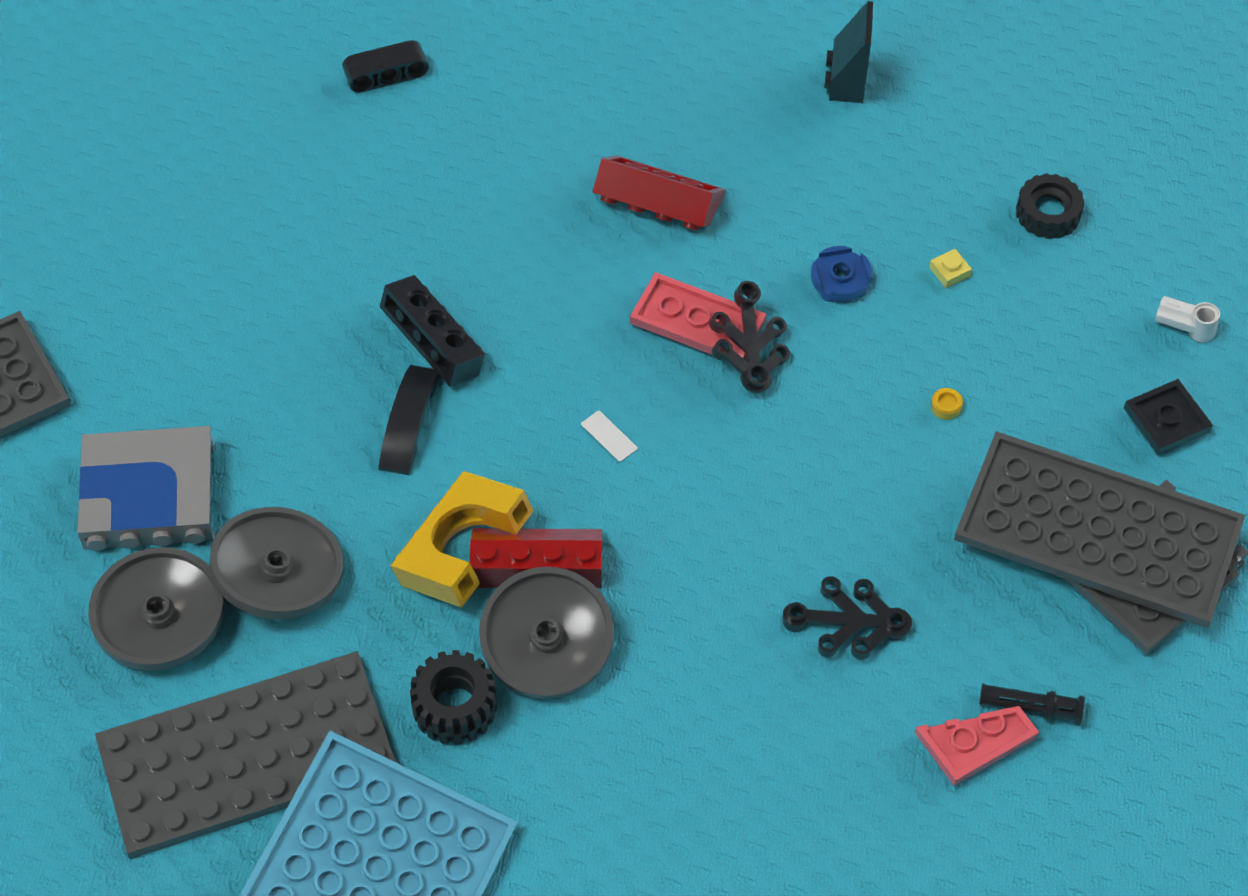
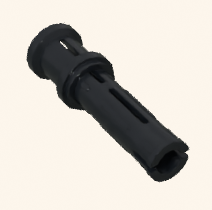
M982 683L979 705L984 704L1001 708L1020 706L1024 712L1042 714L1043 718L1047 721H1051L1053 718L1073 721L1076 726L1081 725L1085 696L1079 695L1078 698L1057 695L1056 691L1052 690L1050 692L1047 691L1045 695L991 686ZM1001 696V697H1006V698L1024 700V701H1028V702H1022V701L1004 699V698H999V697Z

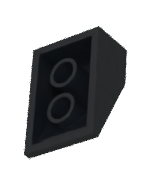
M867 1L834 38L833 50H827L826 67H831V72L826 71L824 88L830 89L829 101L863 103L871 48L873 1Z

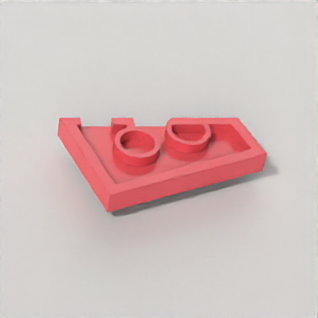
M1020 706L982 713L976 718L961 721L957 718L947 720L945 724L931 727L928 724L917 726L915 734L953 786L1034 741L1038 738L1039 731Z

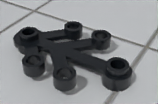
M743 281L734 291V300L741 307L744 334L730 322L728 315L724 312L714 313L709 320V327L716 333L724 332L746 353L747 362L733 350L732 344L725 339H720L712 347V354L718 360H727L741 373L740 380L746 390L759 394L766 391L770 386V372L777 365H782L790 357V350L783 344H777L770 351L769 358L762 364L760 363L759 352L773 338L780 337L786 331L787 324L781 317H773L767 323L766 329L757 337L754 305L761 297V290L754 282ZM716 319L720 320L723 325H719ZM773 324L777 325L780 330L775 329ZM719 347L724 348L726 353L721 352ZM776 351L780 352L783 355V358L779 357L776 354Z
M833 576L825 577L822 580L820 592L825 598L831 599L843 612L811 610L799 602H794L784 608L782 616L784 627L792 632L804 630L808 623L843 626L834 634H824L819 638L818 652L824 657L834 656L841 645L863 628L876 629L867 638L857 637L853 640L851 654L859 660L867 659L871 651L887 638L898 640L907 636L912 627L910 615L901 608H889L873 592L874 585L870 580H857L854 584L853 595L857 600L865 601L877 615L865 614L840 589L841 583L839 579ZM833 585L836 589L828 590L825 586ZM864 587L867 588L869 592L862 593L858 589ZM791 612H799L802 615L795 617ZM890 620H898L901 623L896 625L891 623ZM828 642L831 643L834 647L827 649L823 647L822 644ZM863 645L867 650L859 651L856 649V646Z

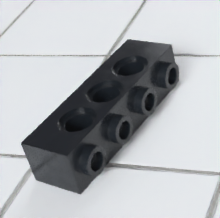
M415 275L384 286L380 308L449 387L479 376L485 353Z

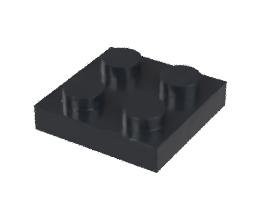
M1179 379L1129 399L1124 405L1125 411L1157 455L1208 434L1213 428L1211 421Z

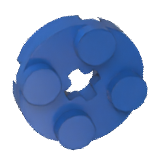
M847 246L826 248L819 253V257L812 263L811 282L816 291L820 293L821 298L827 302L850 301L866 295L871 282L872 268L869 260L862 253L860 256L853 253L852 248ZM842 270L843 274L848 273L849 275L839 277L836 275V271Z

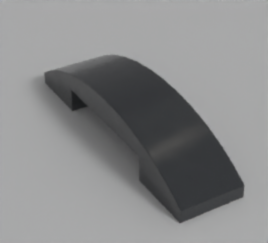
M410 365L405 372L389 416L379 460V470L410 476L417 453L418 436L429 400L434 397L440 377L434 369Z

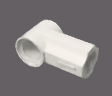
M1164 296L1160 302L1155 321L1188 331L1189 336L1193 340L1204 343L1213 340L1220 319V311L1211 303L1203 302L1192 305Z

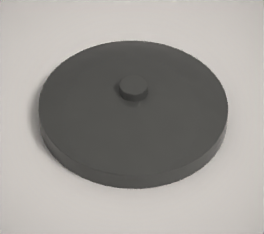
M263 507L243 512L222 526L212 543L209 567L212 580L218 591L238 609L262 618L291 619L312 613L331 599L341 580L343 556L337 539L317 519L289 508Z
M159 547L132 553L113 564L100 577L92 591L88 615L97 643L110 658L133 669L155 671L173 668L186 663L206 649L221 627L225 604L224 597L216 588L211 577L210 567L206 562L184 550Z
M538 567L513 575L493 592L482 612L479 637L484 659L492 673L501 683L527 697L556 699L580 691L594 681L601 673L611 654L614 628L612 614L605 598L590 581L566 569Z

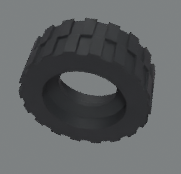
M1048 173L1033 176L1020 189L1016 205V217L1019 218L1020 225L1024 226L1027 232H1031L1037 237L1058 239L1064 235L1068 236L1072 233L1073 229L1075 230L1080 222L1084 208L1083 193L1078 189V185L1075 182H1071L1067 177L1064 178L1058 174L1049 175ZM1039 198H1053L1064 204V211L1059 215L1045 214L1036 208L1035 203Z

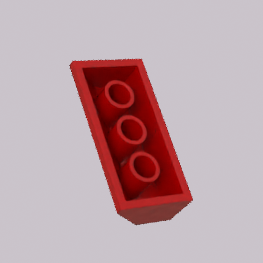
M616 155L601 159L592 193L601 195L600 200L617 204V201L627 203V208L630 210L644 213L646 209L656 212L655 217L671 222L675 218L683 221L684 227L700 230V227L710 225L726 189Z
M473 528L470 539L469 562L480 582L477 588H498L508 578L528 569L557 567L575 572L590 581L596 588L602 589V529H520L515 535L497 528Z

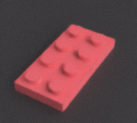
M654 273L630 315V324L713 355L712 347L720 339H725L732 344L733 350L744 360L746 359V353L724 332L716 333L709 327V320L714 313L724 312L728 315L730 322L744 334L741 307L729 299L662 274ZM754 309L758 337L766 322V313ZM716 319L719 325H723L720 320ZM719 347L721 352L726 353L724 348Z

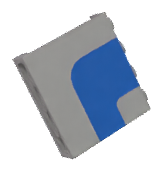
M199 426L82 434L77 533L83 549L99 551L112 547L135 548L140 545L154 544L167 546L171 543L183 542L198 544L203 541L214 540L210 524L211 454H215V442L211 427Z

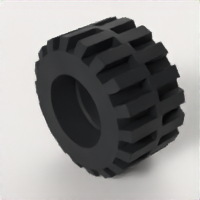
M452 650V655H446L445 651L439 652L437 659H433L432 656L425 660L426 666H418L415 670L416 677H412L410 683L412 711L419 729L422 732L427 730V736L432 740L440 737V743L447 745L449 740H455V745L462 744V739L468 738L469 742L476 739L477 732L483 735L488 730L487 723H493L495 719L494 712H497L495 680H493V673L490 668H485V662L480 658L474 661V654L466 652L465 656L460 655V650ZM449 689H463L472 695L467 702L459 706H445L436 701V698L442 692Z

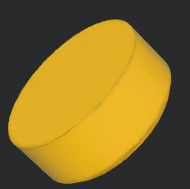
M941 388L933 394L931 410L938 418L950 420L956 418L961 413L963 398L959 392L951 388Z

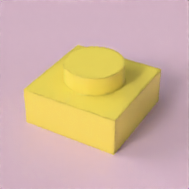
M956 249L930 260L929 268L945 288L971 277L972 268Z

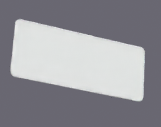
M601 411L595 412L581 422V425L618 461H622L638 449Z

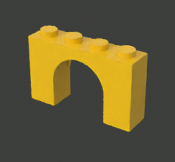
M463 471L390 566L401 586L462 608L480 582L470 562L443 553L446 543L457 532L474 525H488L516 535L534 510L524 490Z

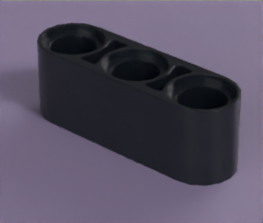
M410 40L350 55L343 61L342 68L350 89L359 93L420 78L428 72L429 65L420 43Z

